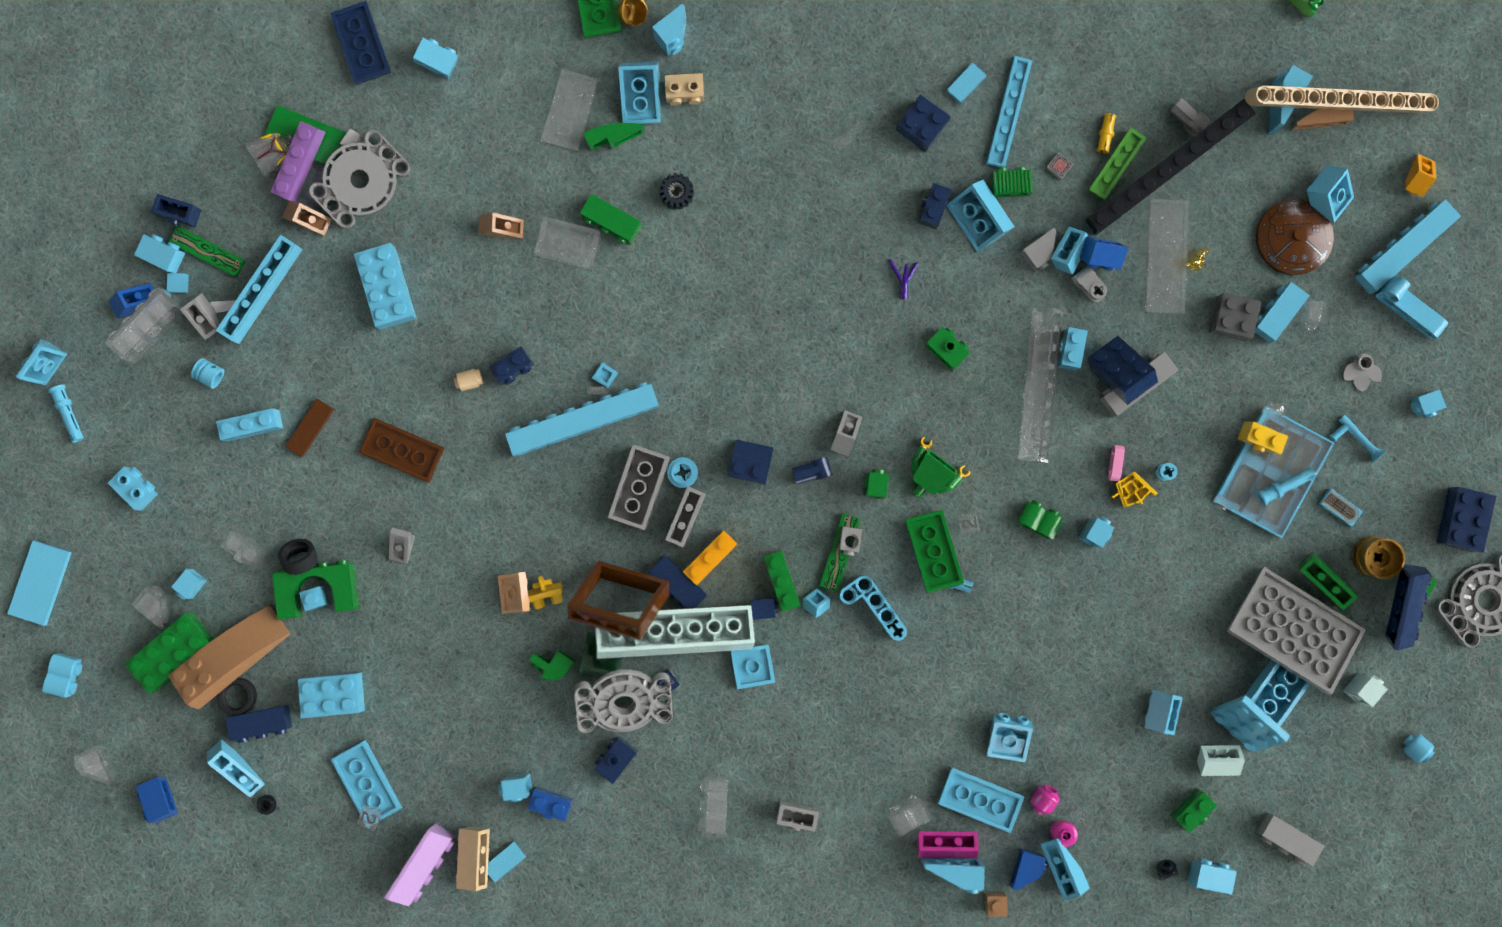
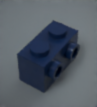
M521 346L489 368L497 381L503 386L504 384L509 385L516 380L515 377L528 373L532 369L531 367L534 366V363Z

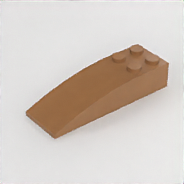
M269 605L212 640L168 675L186 705L200 709L291 633L281 619L277 620V613Z

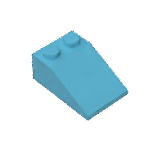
M658 61L620 63L618 70L623 123H661Z
M1292 65L1288 70L1284 69L1280 75L1278 74L1272 85L1307 87L1313 76ZM1270 107L1268 129L1270 135L1274 134L1286 123L1294 108Z
M40 339L33 345L30 355L22 361L21 368L16 377L21 380L46 385L67 353L49 341Z
M921 858V862L927 870L966 890L967 893H978V890L984 891L985 866L979 859Z

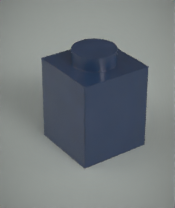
M774 598L750 600L753 620L775 618V613H779L778 602H774Z

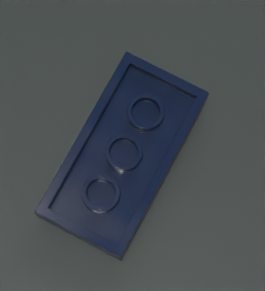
M367 1L332 12L331 16L355 85L392 73Z

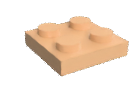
M525 572L499 575L498 584L502 614L530 611V600L527 591L528 582Z

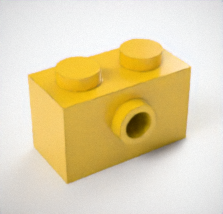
M1244 422L1237 440L1252 445L1253 449L1264 453L1266 451L1271 454H1282L1288 436L1256 422Z

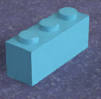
M1292 282L1286 285L1282 284L1275 292L1277 294L1275 299H1271L1265 305L1266 311L1263 315H1258L1255 333L1268 343L1278 339L1310 296Z
M274 408L216 421L220 440L226 442L284 429L280 410Z

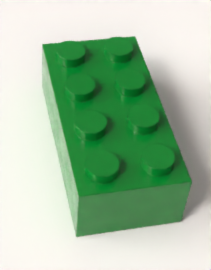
M185 613L124 665L148 694L156 693L171 681L168 675L214 640V638L193 613Z

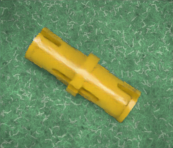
M1111 113L1104 114L1102 129L1099 130L1100 139L1097 152L1103 150L1102 153H1109L1111 138L1114 137L1115 114H1112V117Z

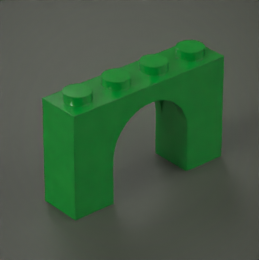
M348 560L336 561V565L329 566V563H319L317 568H312L298 575L288 574L283 569H278L279 573H272L277 620L302 617L299 593L305 581L314 576L324 578L331 585L335 612L359 609L354 563H348Z

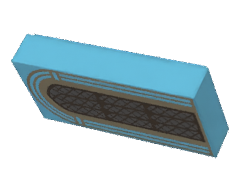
M1329 489L1319 503L1320 506L1349 527L1354 525L1363 512L1333 489Z

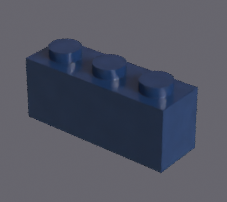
M664 556L649 572L654 577L669 581V597L671 599L675 597L680 601L678 605L682 609H695L707 596L667 556Z
M288 704L225 718L229 741L236 740L237 743L249 741L248 737L256 736V739L268 737L267 733L275 732V735L287 733V729L292 728Z

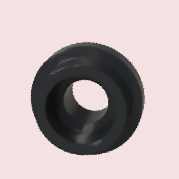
M263 795L257 801L258 811L265 815L271 814L277 807V801L271 795ZM265 801L270 803L269 808L265 807Z

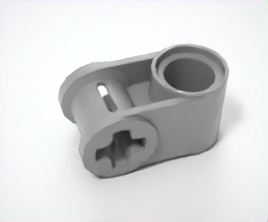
M1086 265L1072 277L1073 283L1090 301L1099 302L1106 296V285L1097 277L1091 267ZM1099 289L1101 292L1095 295L1094 292Z

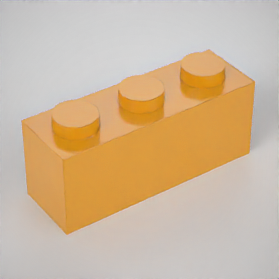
M723 531L683 573L698 585L737 543Z

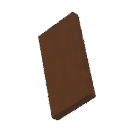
M374 418L359 453L430 483L445 448Z

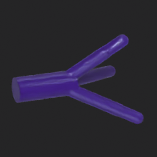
M889 259L888 262L901 283L900 299H908V283L918 266V262L914 264L909 274L908 264H905L902 278L893 261Z

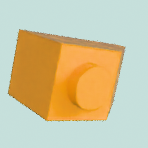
M1417 154L1405 180V189L1412 195L1423 197L1436 180L1435 161Z

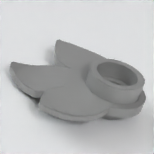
M1368 354L1356 356L1354 362L1348 364L1343 372V380H1353L1355 388L1360 392L1366 390L1371 381L1381 382L1382 379L1380 368L1374 364L1372 357ZM1361 360H1364L1366 363L1364 367L1360 364Z

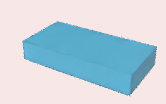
M972 62L946 92L961 104L986 77V74Z
M512 842L488 862V875L494 882L498 881L526 857L515 842Z

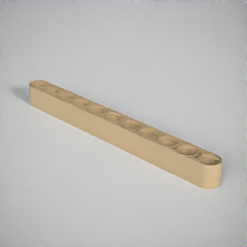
M1285 86L1255 87L1249 89L1245 95L1246 102L1251 106L1403 113L1434 111L1439 103L1437 96L1431 93Z

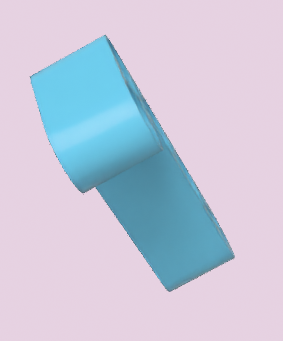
M1400 276L1392 277L1382 286L1376 294V298L1425 336L1436 340L1448 325L1447 320L1408 291L1410 283Z
M859 576L840 590L839 598L845 604H852L862 597L892 639L900 641L906 637L907 630L870 577ZM861 579H866L869 582V586L865 590L859 588L858 583ZM846 590H851L853 593V598L849 601L843 598V592ZM876 594L879 596L880 602L878 605L870 603L872 595ZM885 610L891 613V618L888 621H883L881 618V614ZM893 623L895 627H897L898 629L901 628V635L893 636V633L895 632L893 627L889 626V628H887V625Z

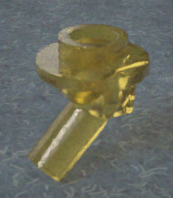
M1204 247L1198 251L1193 258L1187 261V266L1195 271L1205 268L1204 256L1209 253V249Z

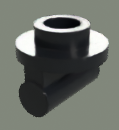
M1162 860L1157 864V875L1160 881L1179 874L1177 866L1172 860Z

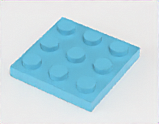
M1246 695L1216 706L1210 712L1219 724H1222L1233 737L1241 741L1244 747L1253 753L1287 742L1290 737L1286 731Z

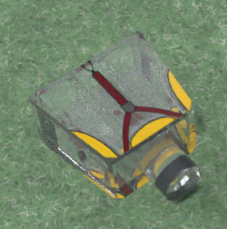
M271 133L245 144L265 177H272L280 170L293 136L288 134L282 138L278 133Z

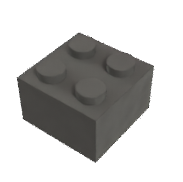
M1225 292L1218 295L1209 333L1242 341L1253 339L1262 301Z

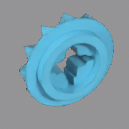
M677 458L668 467V479L676 487L687 488V486L689 487L694 484L698 477L697 466L688 458ZM680 465H682L684 470H691L685 475L686 481H684L682 476L674 475L680 472Z

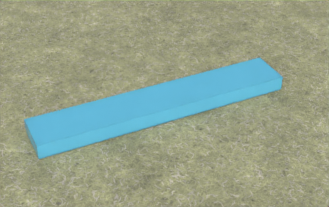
M1018 56L1013 57L986 161L988 166L1005 168L1033 60Z

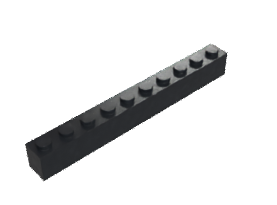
M1244 98L1085 219V221L1096 235L1249 120L1256 114Z

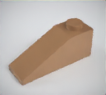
M1316 109L1291 126V131L1347 125L1354 120L1353 110Z

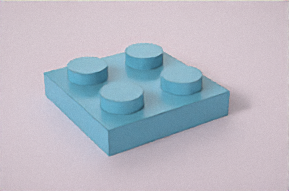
M769 644L754 646L750 650L731 651L737 689L775 683Z

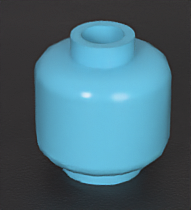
M1421 734L1416 736L1409 735L1403 742L1405 744L1403 752L1416 763L1427 762L1435 753L1433 752V744Z

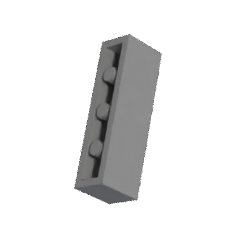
M1157 352L1148 358L1149 364L1156 370L1158 383L1127 405L1110 388L1103 392L1104 396L1100 400L1113 417L1121 414L1179 371L1165 352L1160 355Z

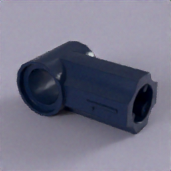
M828 457L792 468L796 484L813 479L819 480L833 475Z

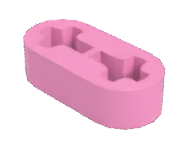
M1113 445L1108 471V480L1120 481L1125 452L1124 446Z

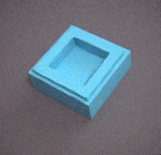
M167 273V292L188 293L189 275L185 273Z
M602 362L592 379L609 388L618 372Z

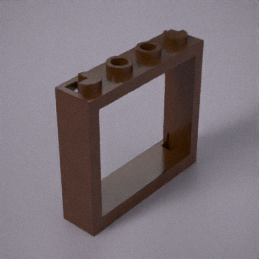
M598 561L567 604L568 619L641 640L669 597V581ZM601 578L654 594L638 619L584 604Z

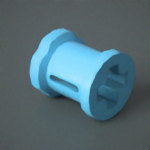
M1165 463L1159 465L1155 473L1160 480H1172L1177 475V468L1172 463ZM1166 469H1169V472L1167 473V475H1164L1163 472H1164Z

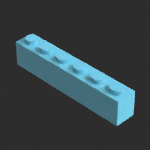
M1446 199L1439 203L1435 201L1427 208L1429 211L1425 215L1422 213L1413 220L1415 224L1412 227L1407 226L1399 233L1401 236L1397 240L1394 238L1385 245L1387 247L1385 251L1382 252L1380 250L1372 257L1373 261L1369 265L1365 263L1357 270L1359 274L1354 278L1369 294L1378 291L1461 217Z
M280 235L216 331L229 340L240 344L303 249Z

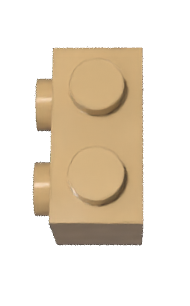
M703 73L665 75L666 102L671 105H681L682 102L700 104V101H704Z

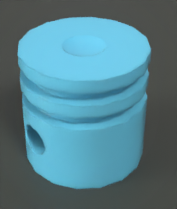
M204 358L199 359L191 371V378L212 389L219 385L224 376L223 368Z

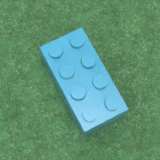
M388 243L355 253L354 257L375 327L382 330L417 319L396 247Z

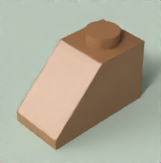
M290 200L282 216L283 219L322 236H325L332 220L301 203Z
M497 213L479 215L478 234L495 238H523V219Z

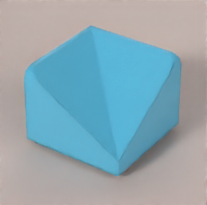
M815 589L803 598V608L817 618L830 608L831 599L820 590Z

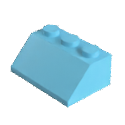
M984 180L972 184L946 205L977 252L1014 228V225Z

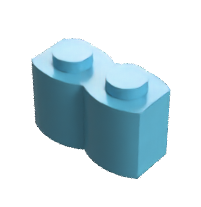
M61 653L53 654L42 692L63 698L74 694L77 689L76 677L82 671L81 659Z

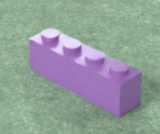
M300 121L271 189L272 193L296 202L326 132Z

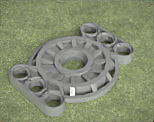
M375 130L367 132L365 135L366 143H350L333 152L324 167L323 183H314L309 190L311 197L341 227L346 229L351 228L355 224V215H370L384 208L395 192L396 176L403 177L410 172L409 163ZM373 134L378 135L380 139L376 145H372L369 142V137ZM358 146L357 150H350L348 152L345 150L350 147ZM387 148L393 151V156L389 159L384 158L382 155L383 151ZM342 151L343 154L339 156L334 162L333 159L335 158V156ZM400 162L406 164V170L403 173H399L396 170V165ZM332 164L330 176H327L329 165ZM356 170H363L369 176V182L364 188H355L351 184V175ZM390 183H393L390 194H387L390 189ZM319 186L323 187L324 194L321 197H316L314 189ZM386 197L385 202L378 207L377 205ZM334 200L337 202L338 207L336 210L330 211L327 204L329 201ZM374 208L368 212H362V209ZM345 214L351 217V222L348 225H343L341 222V217Z
M1502 553L1496 556L1495 565L1476 564L1463 570L1451 585L1449 599H1440L1435 604L1436 613L1460 644L1465 647L1477 646L1480 642V636L1502 634ZM1487 566V570L1478 571L1476 569L1478 567ZM1471 571V574L1464 579L1462 578L1467 572ZM1458 582H1460L1457 593H1454ZM1485 590L1490 591L1495 598L1494 605L1489 609L1481 608L1478 603L1479 594ZM1444 602L1448 603L1450 607L1447 613H1443L1441 610V605ZM1455 618H1459L1462 623L1458 629L1453 626ZM1496 629L1497 631L1493 633H1486L1488 630ZM1468 633L1473 635V642L1467 644L1465 641V636Z
M617 670L603 675L592 686L586 681H581L574 687L578 729L583 733L593 731L596 725L607 731L630 732L645 726L653 718L658 723L666 724L673 717L671 682L669 675L663 672L657 673L651 679L648 675L639 671ZM661 679L667 681L664 685L656 684ZM582 688L588 690L586 694L578 693V691ZM662 695L668 697L665 701L658 700V697ZM622 696H628L633 699L631 705L624 708L616 706L614 701ZM584 704L590 706L587 710H581L579 707ZM662 711H667L669 713L667 716L664 717L658 715ZM584 720L591 721V724L584 726L581 724V722Z

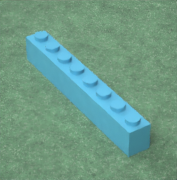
M647 382L641 383L636 386L637 389L619 391L617 396L611 397V395L601 397L599 402L593 403V401L582 404V408L576 410L574 407L566 409L564 414L559 416L556 413L546 416L544 421L534 420L527 423V427L521 428L517 426L509 429L510 432L505 435L512 456L516 457L659 408L652 384L648 385Z

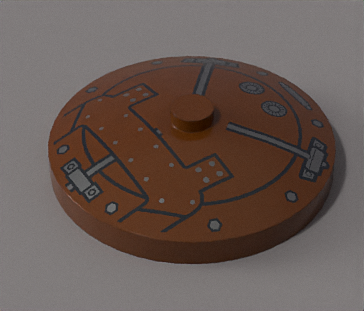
M1300 199L1285 200L1271 207L1260 219L1256 230V245L1262 259L1272 269L1286 275H1302L1317 269L1330 255L1334 242L1331 222L1312 207L1310 202Z

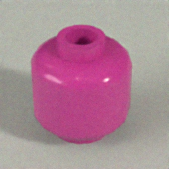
M1045 784L1044 786L1037 787L1030 802L1034 806L1033 810L1043 815V813L1051 814L1060 799L1058 791L1052 786Z
M1067 820L1056 821L1050 829L1052 840L1059 838L1064 847L1072 846L1078 838L1076 827Z

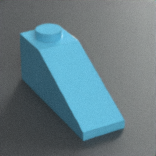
M222 739L207 752V764L247 796H253L265 785L244 759Z
M1059 838L1041 843L1063 900L1081 896L1090 889L1082 869L1066 847L1061 844Z

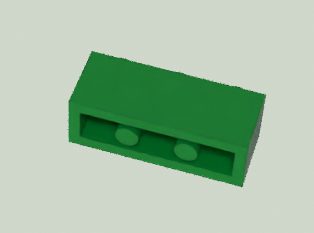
M593 194L589 196L580 212L583 222L590 226H593V224L597 225L602 233L606 235L613 234L616 236L615 239L624 245L626 242L631 245L642 227L641 221Z
M779 551L764 556L782 612L801 606L783 552Z
M1311 552L1299 563L1300 571L1342 610L1346 609L1358 598L1356 591L1314 552Z

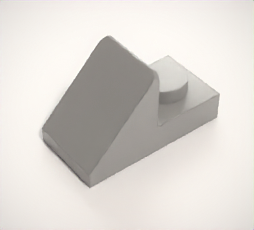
M392 528L389 537V559L407 564L415 535H411V532Z

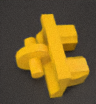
M539 576V582L533 584L532 590H528L529 600L536 610L545 607L544 598L547 597L551 598L552 604L562 603V582L553 584L552 579L544 580L543 576Z

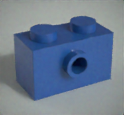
M1087 236L1080 259L1092 268L1102 266L1103 269L1113 271V268L1122 269L1128 247L1119 242Z
M156 777L136 786L138 791L137 798L142 803L144 809L143 816L148 823H159L178 814L168 781L165 777Z
M536 787L528 809L541 813L540 816L546 819H552L553 817L565 821L573 799Z

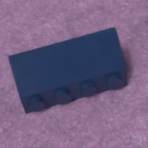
M1404 564L1403 569L1399 573L1385 634L1394 650L1413 647L1415 640L1419 638L1418 625L1423 620L1422 608L1428 598L1426 590L1432 581V575L1426 567Z

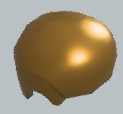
M621 0L617 13L619 20L624 25L640 26L646 21L648 11L647 5L643 0Z

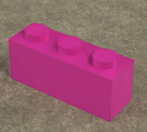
M919 831L917 837L918 858L977 859L979 852L978 832Z

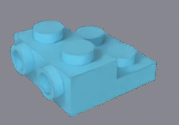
M1006 713L993 715L986 752L987 756L1026 762L1033 732L1032 721H1029L1025 716H1018L1017 719L1010 718Z

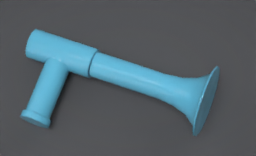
M1346 415L1338 420L1342 426L1329 435L1336 442L1348 430L1369 451L1372 457L1371 463L1387 451V449L1380 450L1376 448Z

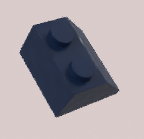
M736 439L728 477L766 485L774 447Z

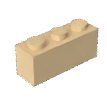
M472 826L459 829L456 889L479 891L487 888L490 829Z

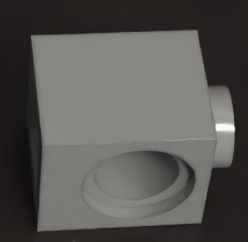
M842 527L839 550H843V554L854 556V552H859L862 529ZM852 536L855 538V545L853 547H848L845 544L846 537Z

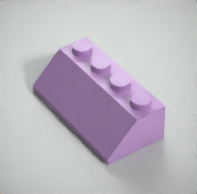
M436 823L430 827L385 898L406 906H410L413 901L417 903L423 894L420 891L423 885L427 886L433 878V875H431L434 868L438 869L444 861L441 858L445 851L448 853L453 847L454 842L452 840L455 835Z

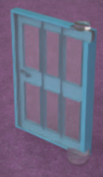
M1268 401L1266 406L1263 407L1256 423L1288 436L1282 454H1271L1266 451L1264 453L1254 450L1252 445L1244 442L1212 502L1216 503L1215 507L1223 512L1229 510L1278 538H1283L1315 479L1284 493L1282 498H1276L1268 502L1266 506L1260 503L1256 491L1264 490L1273 482H1282L1308 467L1312 468L1315 476H1317L1334 442L1284 416L1283 414L1286 409L1283 406Z

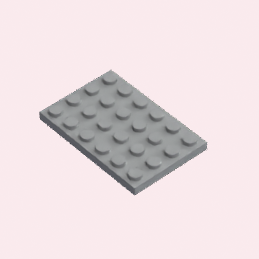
M1266 567L1261 568L1227 629V632L1328 696L1334 692L1366 631L1361 626Z

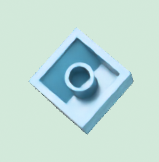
M683 4L652 26L655 41L668 57L671 54L675 55L680 52L683 46L686 26V12Z
M1326 165L1315 181L1308 187L1307 196L1310 205L1333 223H1335L1352 201L1354 194L1348 169Z

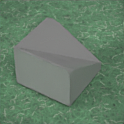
M350 128L340 144L345 146L350 143L366 142L364 137ZM358 146L350 147L347 150H357Z

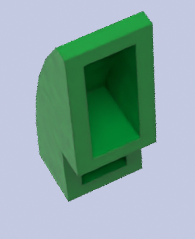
M615 123L583 132V135L592 151L606 143H609L611 149L645 133L642 124Z

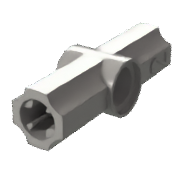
M1183 98L1170 110L1184 124V129L1192 136H1196L1210 125L1209 118L1203 112L1192 108Z

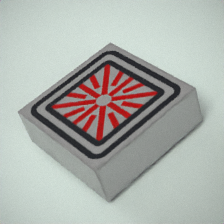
M1058 153L1046 169L1061 180L1073 166V163Z

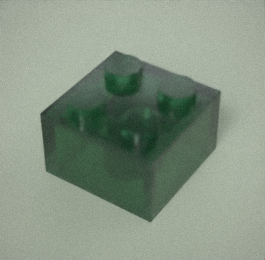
M587 632L579 675L599 679L605 674L620 670L622 657L597 659L595 633Z

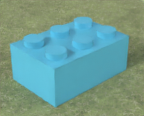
M362 672L298 679L301 718L352 714L365 711Z

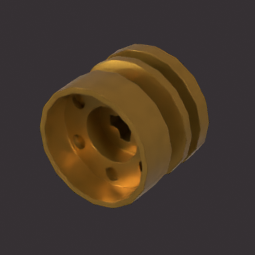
M1364 537L1355 544L1351 554L1352 563L1360 573L1380 579H1389L1398 575L1405 563V552L1401 545L1388 538Z

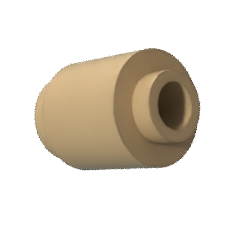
M470 369L456 373L457 377L454 378L456 388H460L462 392L484 384L480 369Z

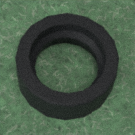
M299 538L285 543L280 548L278 560L284 572L298 575L312 569L318 561V555L311 541ZM307 552V554L299 560L288 561L293 555L297 553Z
M237 678L217 694V704L222 712L228 715L237 716L247 713L254 707L257 701L256 688L247 679ZM235 685L244 687L248 695L246 704L240 708L231 707L226 700V692Z

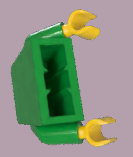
M923 437L920 441L921 447H918L912 458L911 471L914 474L912 479L917 483L912 490L913 493L918 497H922L926 491L935 495L936 493L942 494L954 490L962 481V478L970 475V471L964 475L962 469L965 466H961L956 470L930 450L932 440L929 445H925L923 443L925 437Z

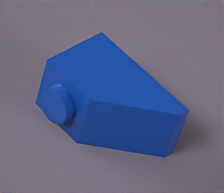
M150 283L116 291L109 304L116 317L121 318L134 315L158 302L160 299Z
M1020 848L1010 883L1011 888L1018 890L1040 878L1042 872H1045L1047 868L1046 857L1043 854Z

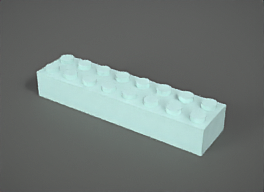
M751 605L660 610L641 640L595 627L597 659L750 650L755 644ZM624 612L618 614L638 619L642 612Z

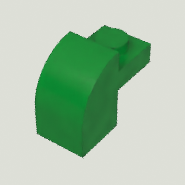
M561 650L556 653L551 662L536 652L529 659L532 662V667L539 671L544 670L541 678L550 681L565 676L576 661Z

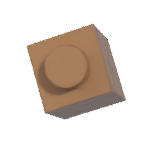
M1003 891L984 892V907L987 916H1008L1006 894Z

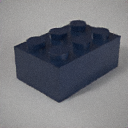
M1116 336L1088 357L1091 371L1127 405L1158 383L1155 368L1119 336Z
M1462 487L1448 488L1437 544L1470 552H1484L1496 496Z

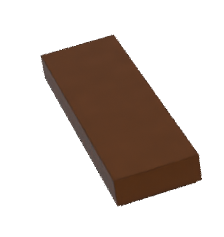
M316 399L286 447L299 456L304 457L335 409Z

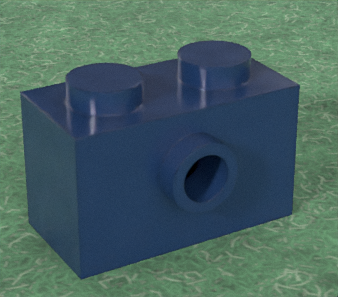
M933 183L928 197L924 196L921 207L924 209L919 224L937 229L951 192L950 188Z
M157 194L151 212L159 217L168 219L167 222L179 226L182 223L196 228L201 209L195 205Z
M621 737L618 740L613 738L607 746L609 749L608 753L605 756L601 754L595 762L597 767L594 770L612 784L638 752Z

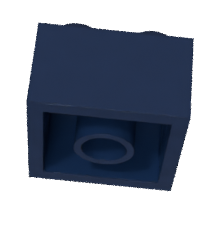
M920 94L898 123L896 131L924 152H927L948 124L951 116Z

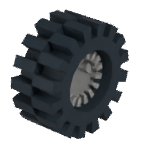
M674 173L672 176L671 174L667 175L668 177L663 179L659 189L663 203L668 208L672 207L673 210H677V208L681 210L684 206L687 207L694 197L692 182L681 173L680 175H677V173ZM675 187L682 189L679 196H673L671 193Z

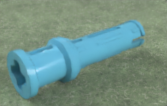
M64 384L54 386L48 389V393L52 395L55 402L54 408L59 410L71 442H79L84 437L71 408L72 401L68 399L65 392L66 386Z
M1308 467L1282 482H1273L1264 490H1257V498L1263 506H1266L1268 502L1276 498H1282L1284 493L1315 479V473L1312 468Z

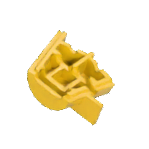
M1133 472L1116 483L1118 492L1110 496V499L1119 495L1123 507H1127L1136 503L1143 504V499L1149 493L1152 496L1158 493L1136 472Z

